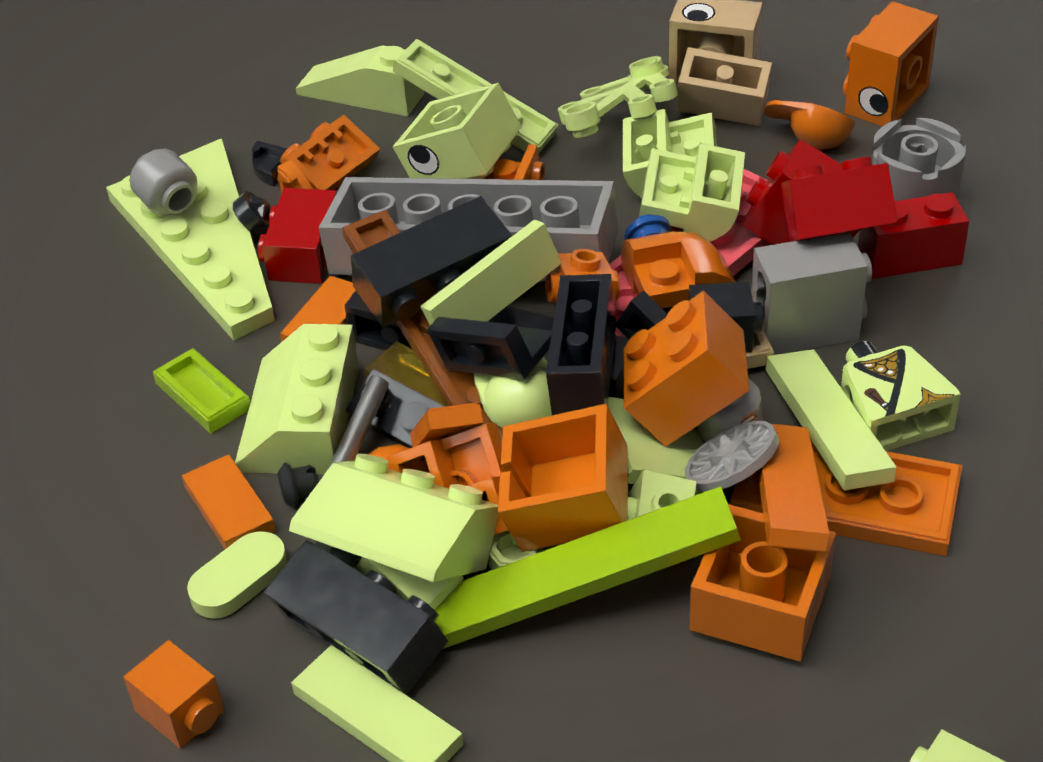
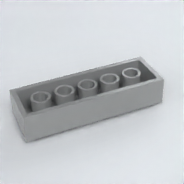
M345 177L319 226L329 274L352 277L351 255L353 252L343 238L342 227L387 210L399 231L403 232L479 196H482L512 236L533 220L545 223L557 253H572L577 249H590L602 252L609 262L619 229L614 181ZM546 276L542 278L539 282L545 281Z

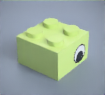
M495 83L429 102L393 145V149L410 178L483 179L494 170L493 165L501 154L511 147L510 142L521 129V125L500 84Z

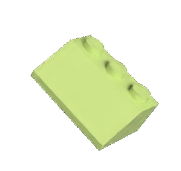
M303 324L262 358L235 464L241 473L278 474V471L285 462L290 464L292 469L309 464L315 467L317 475H324L327 472L347 428L349 413L346 411V408L353 399L359 370L353 325Z
M357 454L355 461L336 462L330 466L290 523L289 531L425 580L436 582L486 570L499 514L497 504L482 500L483 492L481 490L458 484H452L448 489L434 484L435 476L430 473L414 469H403L402 473L387 469L389 461L384 458L368 454Z

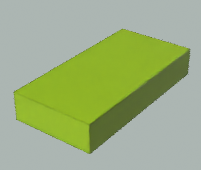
M194 348L153 371L155 383L210 434L249 410V396Z

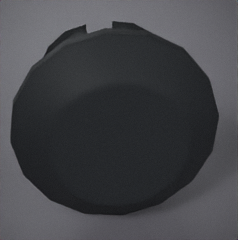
M285 462L278 471L283 500L294 509L298 507L299 500L308 498L319 483L315 467L309 464L292 469L291 465Z

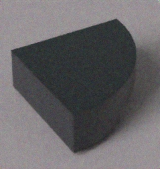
M257 141L252 148L253 169L256 176L262 182L273 187L278 183L277 166L282 164L280 158L288 148Z

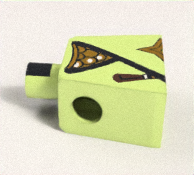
M861 341L854 344L847 351V363L843 366L841 389L885 451L955 429L961 393L912 347L903 345L878 353L869 341Z

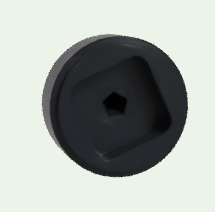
M245 191L233 202V211L236 217L254 235L261 236V234L267 233L271 210L270 204L265 199Z

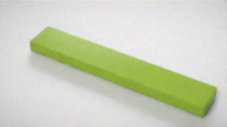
M722 487L711 489L461 581L435 609L439 615L435 623L448 640L444 648L741 541Z

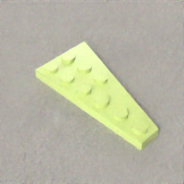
M221 138L179 156L196 174L198 182L193 203L188 209L179 214L166 216L154 214L132 191L129 181L130 176L106 187L110 202L234 341L274 322L275 319L250 231L241 224L233 211V202L239 195Z

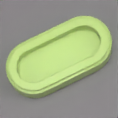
M269 532L249 533L197 570L191 576L187 586L194 611L206 618H223L237 611L269 586L287 564L282 540Z

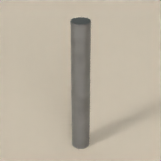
M376 375L370 376L328 469L336 462L355 461L356 455L362 446L389 386L388 381Z

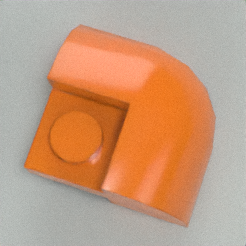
M671 231L626 239L622 244L621 265L633 294H640L644 290L661 308L673 307L681 301H688L689 285L735 283L732 273L721 253L711 242L696 233Z
M486 423L448 438L429 441L386 457L389 461L388 466L390 470L402 473L403 469L427 472L435 476L434 484L448 489L452 484L473 487L483 492L482 500L498 505L500 473L505 471L501 466L502 440L496 423ZM498 516L494 535L509 531L500 516Z

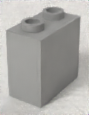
M850 232L754 248L751 294L753 302H761L763 330L774 351L773 355L859 340L861 321L867 317L865 288L866 283L871 282L872 267L868 255L860 252Z

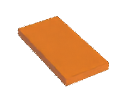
M811 441L829 531L836 532V535L947 556L962 465L886 451L897 467L894 482L843 490ZM757 471L735 484L730 505L763 513Z

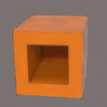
M169 640L123 676L135 712L180 749L196 735L210 729L217 717L225 711L215 676Z

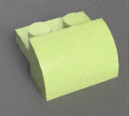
M661 109L646 117H628L623 119V174L627 184L634 193L642 198L651 148L697 157L700 143L717 146L716 124L712 112L669 122L666 110Z
M700 143L697 157L651 148L639 217L648 214L663 216L668 219L671 226L683 228L682 232L696 233L709 242L720 238L731 229L739 212L745 152Z

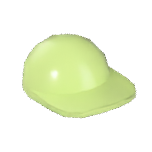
M544 357L525 379L474 373L475 386L482 406L493 423L503 428V426L552 416L546 378L548 362Z

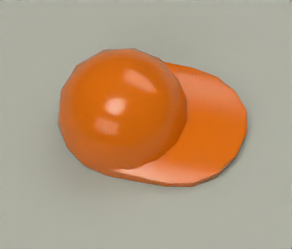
M773 100L767 102L763 110L765 116L791 121V128L798 140L802 139L819 150L838 147L850 137L855 126L854 120L850 117L813 103Z

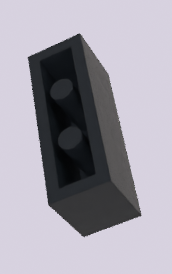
M479 196L352 254L353 287L383 328L398 320H406L413 317L421 310V305L511 238L512 234L482 196Z
M611 274L560 275L546 369L552 415L602 404L608 405L616 332V313Z
M306 539L264 591L265 595L286 619L326 645H333L405 695H408L448 642L435 623L439 617L438 613L429 604L415 595H411L406 601L395 594L397 592L395 586L378 572L370 570L367 575H364L355 569L357 567L355 562L340 549L330 546L325 551Z

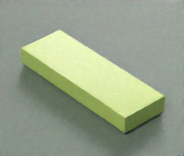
M533 220L420 307L429 325L438 317L487 322L562 264L545 223Z
M333 645L329 646L291 682L294 695L389 762H448L464 745L463 736L459 730Z

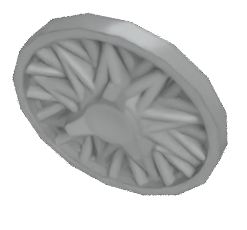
M749 421L718 433L704 443L690 457L685 467L686 479L696 481L697 491H709L720 486L724 489L748 478L762 468L775 454L780 442L775 427L766 421Z

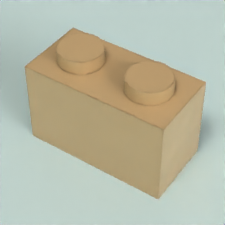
M688 47L678 81L677 111L696 115L712 112L713 118L760 127L769 93L772 62Z

